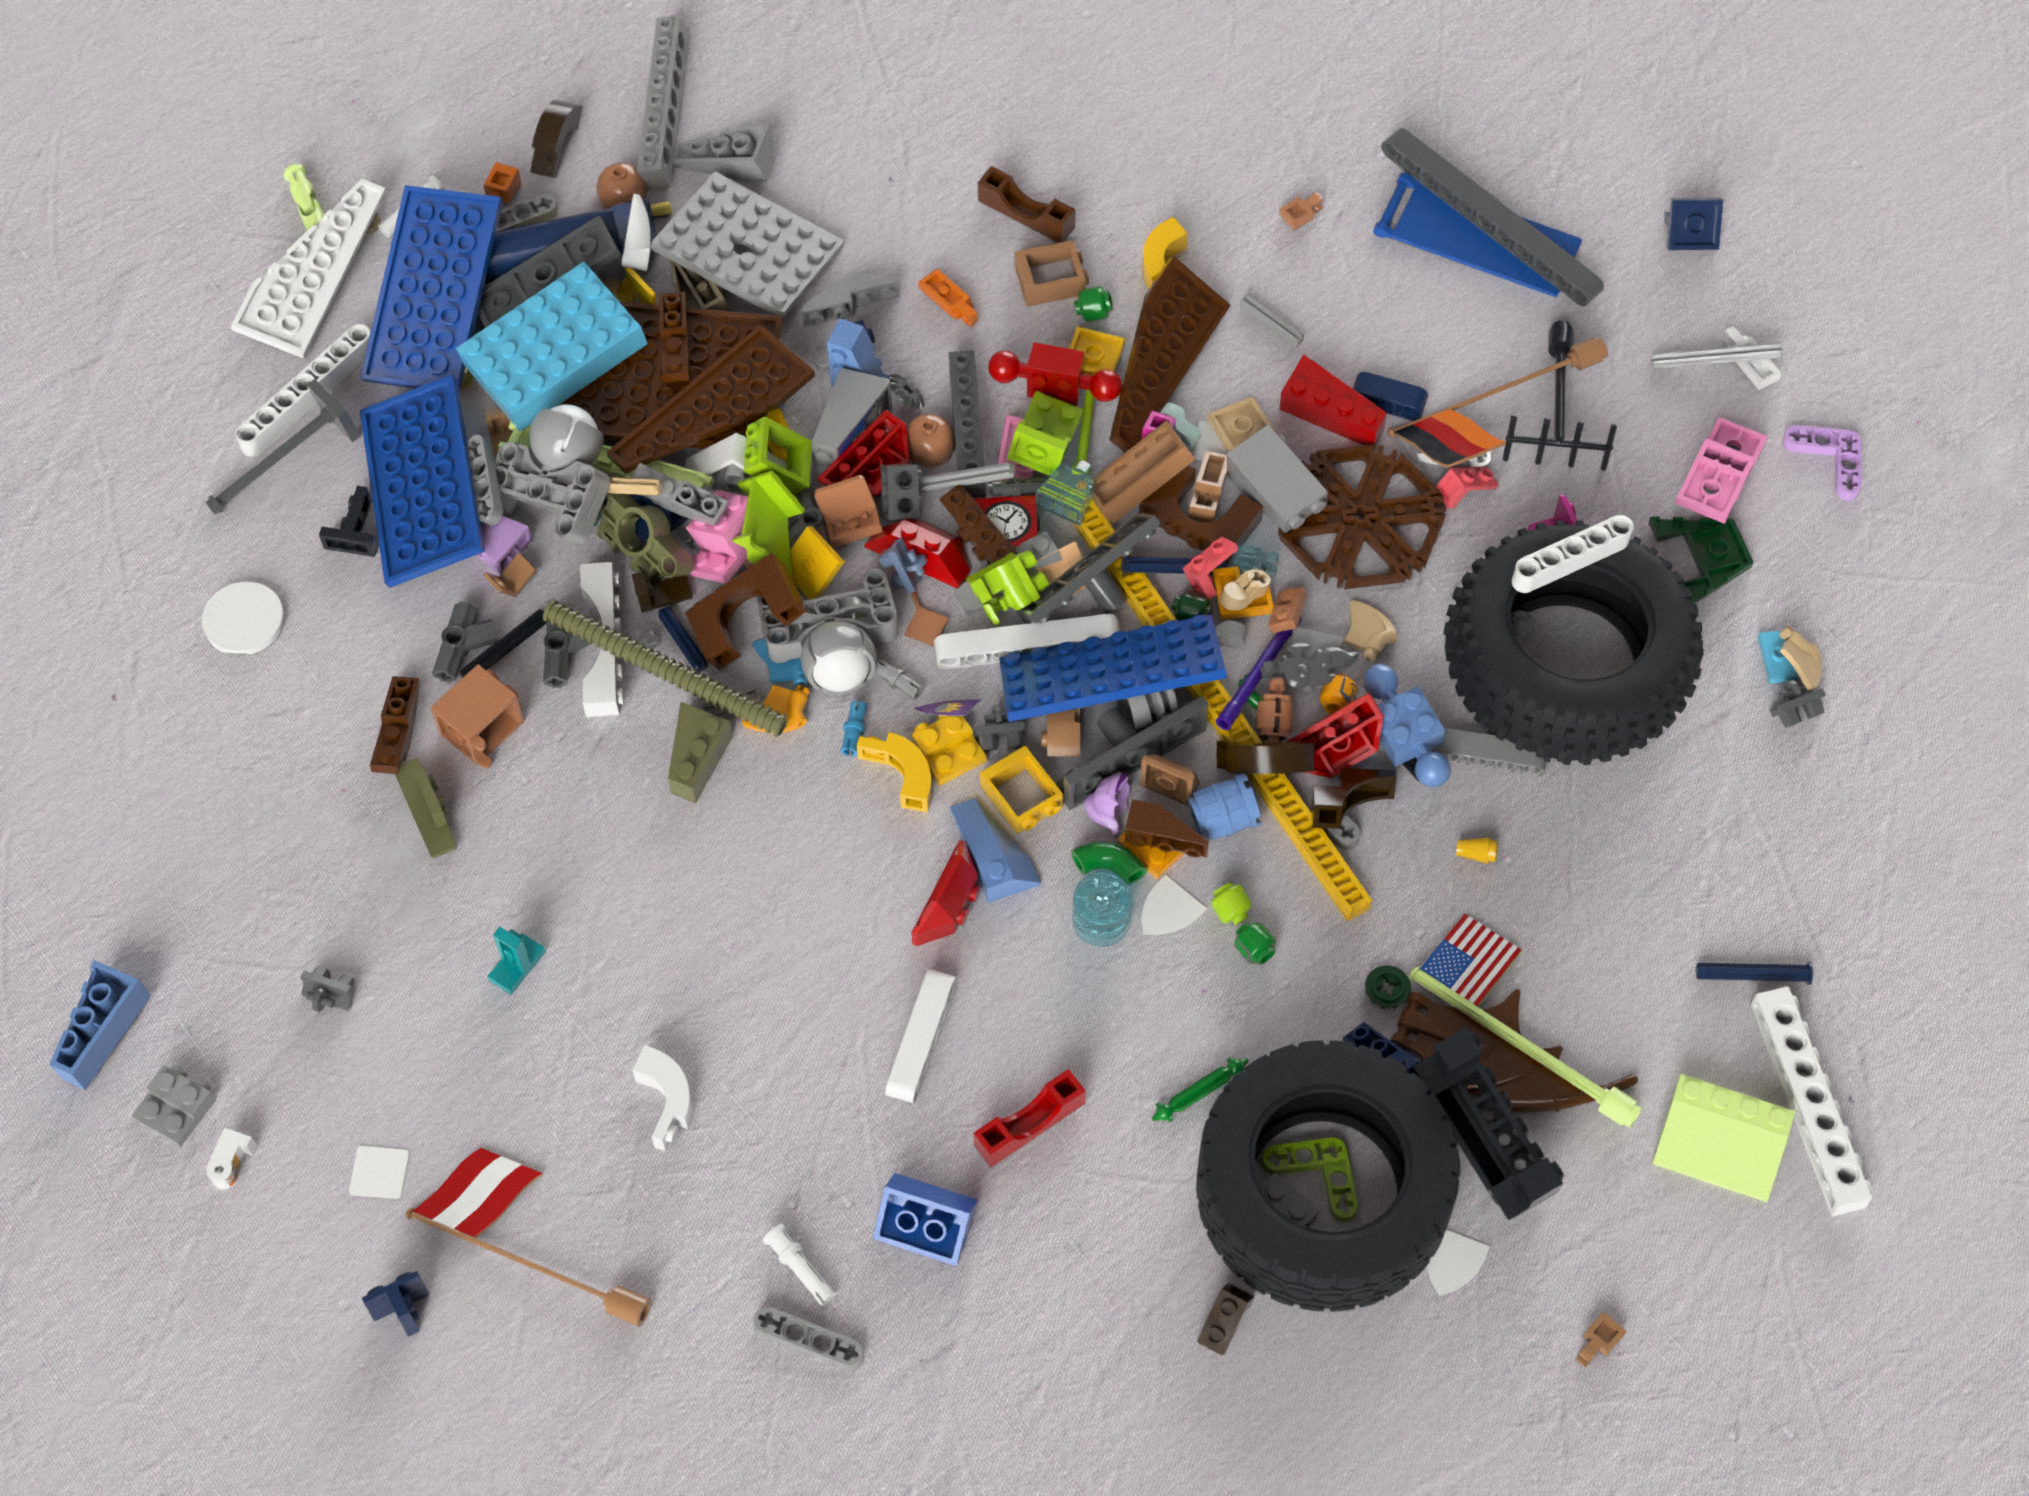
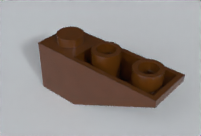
M1132 799L1125 827V841L1139 847L1145 845L1157 847L1164 852L1177 851L1185 853L1190 857H1207L1209 846L1207 839L1161 805Z

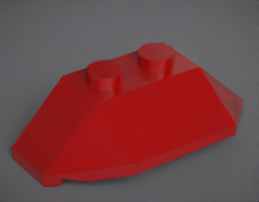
M885 410L817 478L818 481L828 486L862 475L865 477L872 497H876L881 492L880 465L910 463L906 423Z
M918 518L904 519L882 527L883 532L871 536L864 548L881 555L884 550L892 547L895 540L903 538L908 550H914L916 555L924 554L926 556L927 563L923 566L925 575L956 589L970 575L971 570L961 538Z
M1369 692L1308 726L1286 742L1314 743V771L1305 773L1333 778L1340 774V768H1350L1379 751L1384 715Z
M960 839L911 932L912 944L915 946L955 934L958 926H963L968 918V907L971 901L976 902L980 894L981 887L978 886L977 871L965 842Z

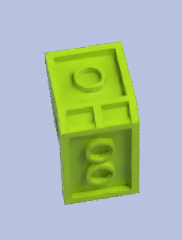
M1035 391L1024 419L1018 423L1007 459L1056 478L1084 410Z

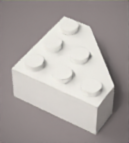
M738 433L686 459L685 468L714 477L713 486H704L703 488L712 494L715 490H721L746 496L737 483L740 480L753 477L744 472L746 437ZM767 451V460L786 469V462Z

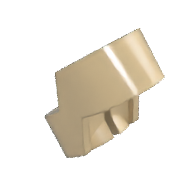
M1259 569L1245 571L1235 582L1225 585L1219 602L1228 610L1237 611L1245 609L1255 598L1265 595L1271 583V578L1266 572Z

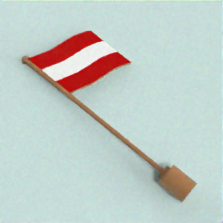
M483 1148L476 1150L459 1164L435 1193L417 1208H409L405 1213L406 1218L409 1220L411 1218L417 1219L604 1299L603 1305L606 1306L605 1312L635 1326L640 1327L649 1314L652 1300L646 1296L620 1285H617L614 1289H609L607 1293L477 1239L479 1235L505 1213L525 1188L543 1176V1173Z

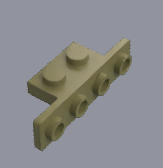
M418 758L401 764L399 774H395L431 858L434 859L456 850V842L444 816V813L449 811L443 797L437 798L434 791L439 789L433 775L427 776Z

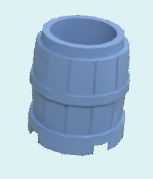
M1245 773L1234 776L1233 780L1210 784L1208 787L1192 793V797L1187 798L1197 832L1208 841L1225 836L1229 837L1248 827L1252 829L1262 825V822L1257 819L1261 817L1252 787L1246 788L1244 782L1248 780Z

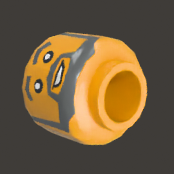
M1337 674L1330 683L1322 686L1319 696L1320 704L1330 714L1356 699L1358 687L1349 676Z

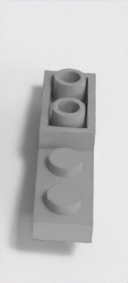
M867 271L845 278L827 287L802 307L804 327L817 326L824 322L845 319L854 316L853 307L865 306L869 303L890 300L900 296L897 274L894 273L872 279L870 272Z
M641 463L638 464L631 478L660 480L663 489L659 495L642 496L651 499L653 504L695 521L717 525L729 505V501L685 480L680 482Z

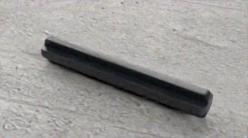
M538 609L461 669V677L463 678L477 664L485 670L489 669L547 623L543 620L544 610Z

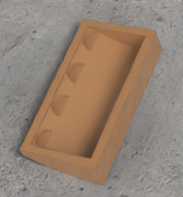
M1166 420L1091 479L1085 488L1100 512L1113 525L1196 459Z

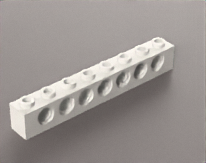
M1789 986L1756 994L1750 1005L1790 1110L1795 1111L1794 1120L1831 1215L1836 1216L1865 1209L1873 1196L1872 1186L1868 1180L1864 1179L1861 1171L1862 1162L1858 1153H1854L1851 1146L1850 1131L1842 1123L1840 1105L1836 1099L1833 1100L1830 1092V1080L1827 1074L1822 1072L1819 1065V1052L1816 1047H1812L1809 1039V1027L1805 1021H1802L1799 1014L1800 1007L1797 997L1795 995L1792 996ZM1776 1018H1783L1788 1024H1781ZM1787 1044L1795 1045L1798 1050L1790 1049ZM1797 1070H1804L1808 1076H1801ZM1807 1096L1815 1097L1819 1103L1811 1102ZM1817 1122L1825 1123L1829 1130L1820 1128ZM1828 1149L1836 1150L1840 1156L1831 1155ZM1838 1176L1847 1177L1850 1184L1843 1183Z

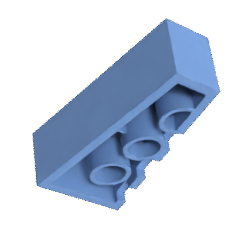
M93 960L90 967L92 972L88 982L84 981L81 988L82 996L77 1007H73L70 1014L71 1022L66 1031H63L49 1064L62 1080L83 1090H86L151 997L138 979Z

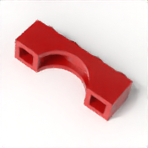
M1067 1069L1046 1083L1041 1092L1024 1108L1004 1118L996 1117L973 1132L974 1147L989 1167H993L1085 1105L1086 1090L1072 1072Z

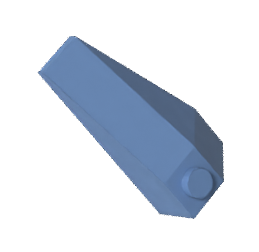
M976 798L950 807L951 814L962 841L965 842L978 874V880L988 903L1040 886V880L1031 859Z

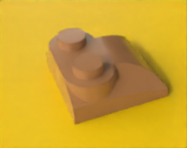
M1144 755L1141 764L1140 786L1189 806L1187 798L1192 797V793L1196 792L1200 785L1197 774L1190 768L1159 755Z

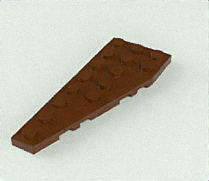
M1175 256L1168 260L1144 296L1109 440L1124 453L1141 441L1143 427L1151 411L1160 413L1231 306Z

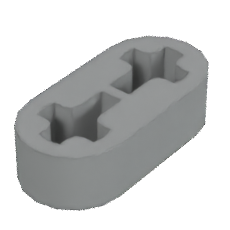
M1347 815L1344 816L1341 822V829L1322 828L1326 835L1342 849H1351L1358 843L1359 827ZM1342 831L1346 834L1351 832L1352 837L1342 838Z

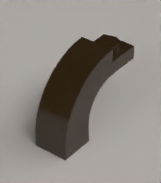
M553 100L547 105L535 130L531 147L534 148L530 173L552 178L557 177L565 138L571 130H578L582 105L560 100Z
M1219 740L1217 741L1216 753L1217 768L1227 769V772L1250 774H1284L1314 771V743L1299 741L1246 743Z

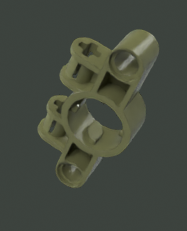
M606 494L599 511L603 519L597 528L596 535L600 539H605L611 545L610 549L614 553L622 551L625 555L633 557L630 563V569L633 572H642L644 580H650L652 584L659 582L663 576L666 578L687 576L693 571L694 561L692 556L670 535L668 519L661 509L653 505L640 506L629 494ZM640 517L647 522L649 529V538L645 547L641 546L635 533V525Z

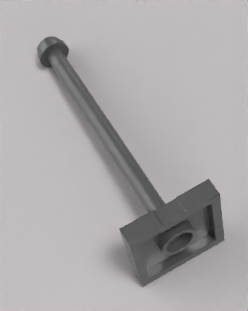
M315 378L307 384V387L320 407L321 414L216 498L212 495L209 496V500L205 503L215 515L218 512L222 513L224 511L222 506L327 422H333L352 443L360 437L346 410Z

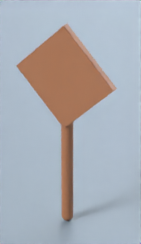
M916 591L912 592L911 596L917 610L904 636L934 646V639L942 634L949 621V617L922 608Z

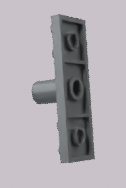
M598 215L484 286L478 314L485 328L583 261L593 272H596L620 257L621 253L603 219Z
M1138 513L1050 583L1049 586L1039 593L1041 598L1032 601L1029 605L1016 612L1022 620L1035 624L1039 622L1041 624L1052 616L1051 611L1057 606L1063 607L1073 599L1072 594L1084 585L1105 614L1113 612L1127 600V597L1105 568L1121 555L1125 557L1132 553L1136 548L1134 545L1141 539L1147 540L1156 533L1155 528L1161 523L1155 515Z
M1203 696L1196 700H1189L1179 710L1172 714H1164L1158 722L1137 733L1119 708H1112L1102 714L1097 721V726L1114 748L1103 754L1098 753L1094 755L1088 763L1081 767H1074L1064 776L1063 802L1069 811L1082 804L1088 794L1095 792L1098 784L1105 777L1119 771L1127 772L1128 775H1131L1141 769L1144 755L1153 754L1162 757L1206 731L1207 701Z

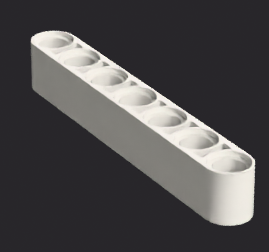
M356 324L350 327L238 427L236 438L244 455L255 457L261 454L317 404L307 387V384L314 378L329 393L364 361L371 333L366 325Z
M1102 614L1045 621L1041 624L1037 622L1036 624L1029 623L939 635L934 639V647L938 667L941 669H954L1000 663L999 657H1004L1009 653L1032 651L1038 647L1047 649L1048 647L1058 646L1063 642L1075 644L1093 636L1100 639L1107 638L1114 632L1120 631L1117 616Z

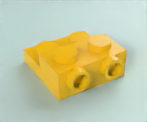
M938 716V721L930 725L922 723L911 734L912 743L924 754L929 764L930 772L939 786L987 762V756L973 737V730L963 716Z

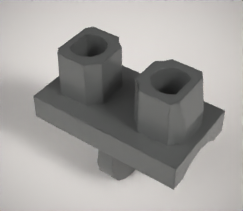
M1790 679L1784 683L1785 690L1779 692V697L1782 700L1788 698L1790 701L1770 709L1772 717L1779 715L1783 725L1787 728L1802 722L1797 710L1798 707L1803 706L1808 719L1825 713L1820 698L1826 696L1822 688L1802 696L1801 692L1807 690L1803 683L1798 685L1793 679Z
M994 706V714L984 715L985 723L995 722L996 724L975 727V739H979L983 752L997 750L996 736L1006 735L1007 749L1022 747V733L1025 732L1024 721L1002 723V721H1008L1007 713H1001L1000 706Z
M317 966L312 973L308 971L302 973V996H305L307 1000L313 1001L312 1010L321 1012L325 1006L349 1011L352 1007V993L355 989L353 977L344 974L340 976L338 981L332 980L331 972L321 966Z

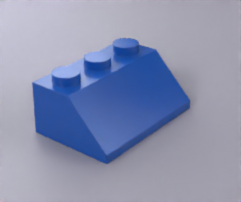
M894 1173L884 1188L872 1239L957 1266L973 1223L978 1200Z

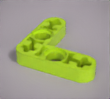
M1330 1137L1270 1146L1264 1151L1262 1167L1270 1175L1274 1172L1277 1175L1322 1169L1332 1216L1339 1222H1349L1355 1218L1358 1201L1347 1148L1342 1140ZM1329 1147H1334L1335 1151H1340L1336 1158H1332V1155L1327 1153ZM1316 1148H1320V1151H1319V1154H1321V1159H1320V1161L1317 1160L1318 1152H1317V1149H1316ZM1300 1150H1307L1311 1153L1312 1160L1307 1163L1299 1162L1296 1158V1153ZM1287 1152H1291L1290 1161L1292 1165H1288ZM1271 1155H1276L1277 1159H1284L1280 1160L1279 1166H1274V1163L1270 1161ZM1335 1173H1340L1346 1177L1347 1182L1343 1186H1335L1331 1183L1330 1177ZM1344 1193L1346 1206H1351L1348 1213H1343V1210L1340 1208L1337 1209L1340 1206V1195Z

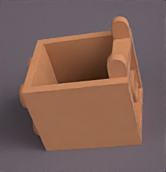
M478 664L430 707L439 734L483 769H488L492 766L488 755L524 723L521 712L523 709L517 698L519 695L510 685L504 686L499 682L498 676L492 670H485Z

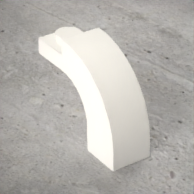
M644 1045L633 1068V1074L636 1082L657 1089L666 1098L664 1111L652 1135L654 1147L666 1151L669 1142L673 1143L677 1137L678 1126L688 1129L693 1109L691 1093L686 1076L679 1065L665 1053Z

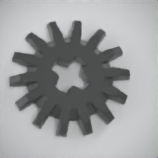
M890 374L887 379L891 380V390L896 398L908 407L922 410L925 403L918 388H913V383H908L907 378L897 374Z

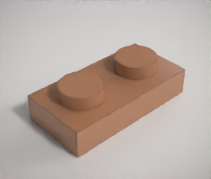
M1304 587L1288 588L1278 593L1268 624L1272 633L1297 628L1307 597Z

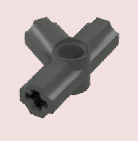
M809 484L808 488L794 494L805 511L799 514V518L788 526L790 550L807 526H813L828 543L823 516L814 496L815 485ZM811 521H815V522H816V523H814V524H807L808 522H811Z
M460 601V603L454 605L448 626L441 634L442 644L432 674L442 682L451 683L456 681L463 658L469 651L495 644L498 641L491 619L475 624L478 609L470 603Z
M550 621L547 622L546 635L544 637L543 683L552 688H562V686L568 684V667L571 654L590 644L587 642V639L583 641L580 639V636L575 637L572 632L567 633L565 628L561 630L558 628V625L553 626Z

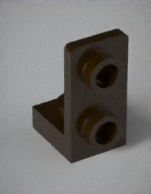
M642 572L631 574L642 613L693 598L687 576L673 577L651 584L650 580H644Z
M1227 1283L1221 1288L1197 1342L1220 1355H1224L1244 1312L1251 1306L1255 1296Z

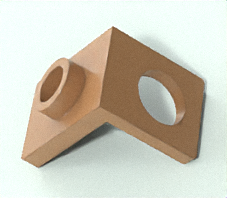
M517 553L500 576L486 572L483 576L499 592L516 597L536 573L537 568L523 554Z

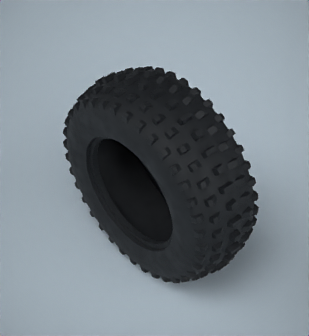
M1556 520L1555 526L1548 527L1544 522L1538 523L1534 530L1527 531L1526 528L1518 530L1517 536L1513 538L1509 536L1501 539V545L1497 548L1490 546L1485 551V559H1476L1471 565L1473 573L1466 572L1461 580L1463 588L1456 586L1452 597L1456 604H1449L1446 616L1450 618L1448 622H1445L1443 635H1446L1444 646L1446 661H1450L1448 667L1450 678L1457 679L1455 685L1456 693L1459 697H1465L1463 704L1470 713H1476L1475 721L1484 728L1489 727L1488 733L1490 735H1496L1501 741L1506 739L1516 744V749L1522 751L1524 748L1528 752H1535L1536 757L1543 758L1546 762H1550L1551 758L1557 759V762H1562L1563 765H1570L1572 760H1578L1583 765H1591V761L1594 759H1599L1603 763L1611 761L1613 755L1619 754L1621 757L1629 755V749L1636 747L1642 749L1647 745V738L1657 739L1663 734L1662 726L1669 728L1676 720L1675 711L1682 714L1685 710L1687 703L1684 696L1692 698L1696 689V685L1693 682L1695 679L1699 680L1702 670L1699 667L1704 655L1703 641L1701 640L1702 622H1695L1699 614L1697 605L1690 603L1693 598L1691 591L1688 587L1683 588L1684 579L1681 574L1671 571L1672 563L1668 559L1664 560L1661 556L1658 558V550L1654 547L1649 549L1644 544L1640 545L1642 540L1636 536L1632 540L1630 539L1625 549L1531 592L1522 593L1513 587L1512 576L1518 560L1589 528L1590 526L1584 524L1583 520H1576L1575 525H1568L1563 520ZM1572 606L1582 608L1601 616L1618 629L1631 649L1634 662L1619 673L1604 678L1584 680L1564 677L1543 668L1533 661L1518 643L1512 625L1527 613L1544 607Z

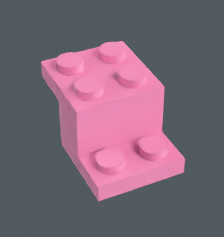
M715 490L713 494L729 501V505L717 525H710L691 520L687 525L686 529L700 548V551L693 557L694 568L689 575L727 584L747 559V550L732 540L742 533L748 496Z

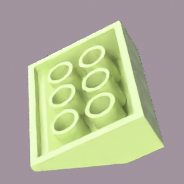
M1680 1074L1672 1094L1652 1164L1767 1202L1789 1137L1795 1111Z

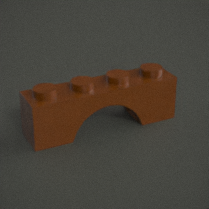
M993 166L978 181L979 202L1058 243L1064 242L1075 229V208L1055 198L1049 203H1041L1031 199L1018 188L1011 175Z

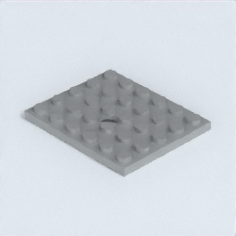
M714 172L652 240L650 249L768 313L784 318L843 248L845 240L729 178ZM738 244L746 245L751 249L752 253L744 252L739 255L734 252L733 248Z

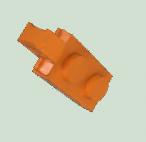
M935 269L918 282V288L956 320L961 318L969 327L978 322V313L973 309L974 304L971 302L970 296L940 270Z

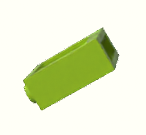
M763 417L748 425L744 453V472L756 476L773 471L780 477L782 483L793 495L808 488L810 483L812 441L767 417ZM768 440L787 449L786 469L767 460Z

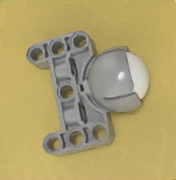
M559 405L551 409L543 408L536 414L531 424V448L514 442H506L501 446L495 459V466L503 508L502 516L509 518L517 501L528 503L559 513L555 523V532L560 537L575 545H581L587 541L610 486L609 476L591 466L602 450L604 434L598 430L594 419L588 412L574 405ZM489 485L485 488L483 496L488 492Z
M881 569L867 570L863 574L864 589L803 601L807 612L787 626L772 615L764 597H757L760 621L770 660L776 663H783L791 659L801 658V667L806 680L815 689H819L826 694H846L863 687L867 679L872 678L876 669L877 655L873 643L892 641L899 634L897 613L885 572Z

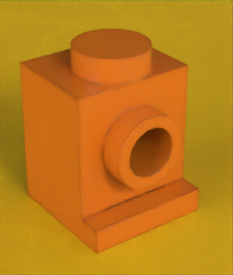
M495 162L483 184L486 195L501 197L503 202L510 203L517 188H520L522 185L519 169Z

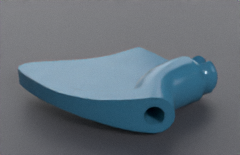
M765 639L753 642L752 646L755 652L769 669L771 683L792 680L795 686L800 685V683H803L804 686L808 684L801 667V658L776 663L769 658Z

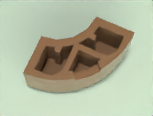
M1080 708L1047 714V731H1042L1041 747H1047V756L1080 757Z

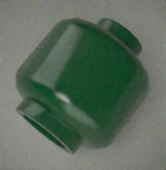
M1187 590L1182 596L1176 595L1171 610L1175 611L1174 617L1177 621L1191 619L1196 615H1211L1213 606H1210L1208 597Z

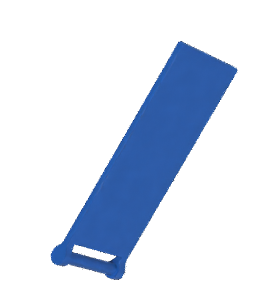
M1401 173L1399 175L1397 187L1380 222L1376 223L1373 229V233L1376 236L1400 241L1544 294L1558 297L1560 290L1423 186L1410 174ZM1406 188H1413L1414 190L1395 230L1391 229L1389 224ZM1523 218L1575 258L1582 242L1581 238Z

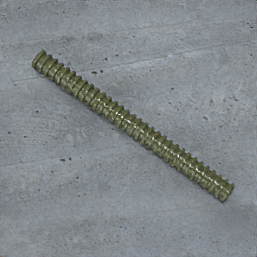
M556 599L550 601L543 612V620L546 622L550 621L553 626L558 625V628L561 630L565 628L567 633L572 632L575 637L580 636V639L583 641L587 639L589 644L594 643L597 648L602 647V650L605 652L609 650L611 655L617 654L619 659L624 658V661L627 663L631 661L633 666L639 665V669H646V672L649 674L653 672L655 677L661 676L663 681L668 680L669 684H676V687L679 689L683 687L685 692L691 691V695H698V698L701 700L705 698L707 703L713 702V706H720L721 710H728V713L731 715L735 713V717H743V721H750V724L753 726L757 724L759 729L765 728V732H773L775 737L781 735L787 725L788 716L786 714L780 715L778 710L773 712L772 707L765 708L764 703L758 704L756 699L750 700L748 695L743 697L742 692L735 693L734 688L728 689L726 684L721 686L718 680L713 682L712 677L706 678L704 673L698 674L696 669L691 670V667L688 665L684 667L682 662L676 663L674 658L669 659V656L666 654L661 655V652L658 650L654 652L652 647L647 648L644 643L639 644V641L636 639L632 641L630 636L624 637L622 632L617 633V630L614 628L610 630L608 625L602 626L600 621L595 622V619L592 617L588 619L586 614L581 615L578 610L573 611V608L570 606L566 608L564 603L559 604Z

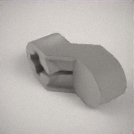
M1227 619L1215 627L1220 647L1223 645L1230 647L1243 646L1248 632L1245 625Z

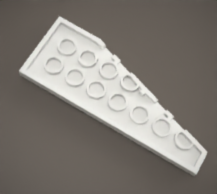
M361 179L341 198L340 203L323 215V219L318 224L313 225L277 263L274 262L261 278L258 277L252 283L231 324V329L304 359L386 193V189Z

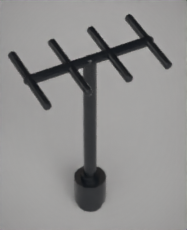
M1556 321L1549 329L1548 353L1556 358L1557 364L1568 358L1567 354L1570 353V347L1574 346V329L1567 321ZM1565 365L1555 370L1554 438H1547L1551 421L1549 418L1544 419L1540 437L1514 435L1517 416L1512 415L1508 433L1505 437L1507 445H1505L1502 460L1505 462L1509 460L1512 443L1538 445L1535 463L1538 465L1542 462L1545 446L1571 448L1568 467L1570 468L1574 467L1578 449L1604 451L1600 468L1605 471L1611 451L1613 450L1617 425L1611 424L1607 443L1580 441L1584 425L1583 421L1577 422L1574 439H1565Z

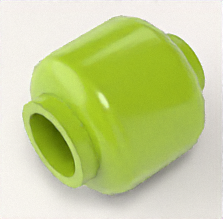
M1229 882L1212 893L1214 897L1210 904L1222 923L1233 922L1236 926L1249 918L1247 912L1252 908V901L1240 884L1233 885Z

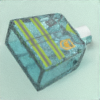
M1080 460L1075 468L1065 464L1059 465L1037 489L1036 506L1081 526L1094 493L1095 479L1089 475L1092 471V466L1083 460Z

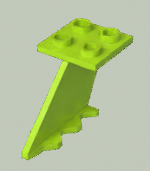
M773 471L740 480L737 485L748 496L742 533L734 537L732 541L747 550V559L754 564L773 553L786 565L793 580L788 518L802 514L805 509Z

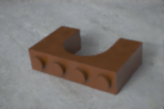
M1189 465L1139 504V513L1155 515L1161 523L1159 525L1160 528L1164 529L1170 536L1182 539L1194 549L1204 551L1220 537H1225L1236 543L1238 550L1226 559L1227 565H1229L1262 521L1263 513L1262 505L1240 494L1227 513L1216 521L1197 522L1188 518L1180 510L1179 504L1195 484L1196 469Z
M773 553L762 558L758 563L741 572L733 580L719 587L715 592L685 611L706 660L719 671L741 656L731 634L730 626L735 611L742 603L753 597H764L772 615L785 626L807 612L786 565Z

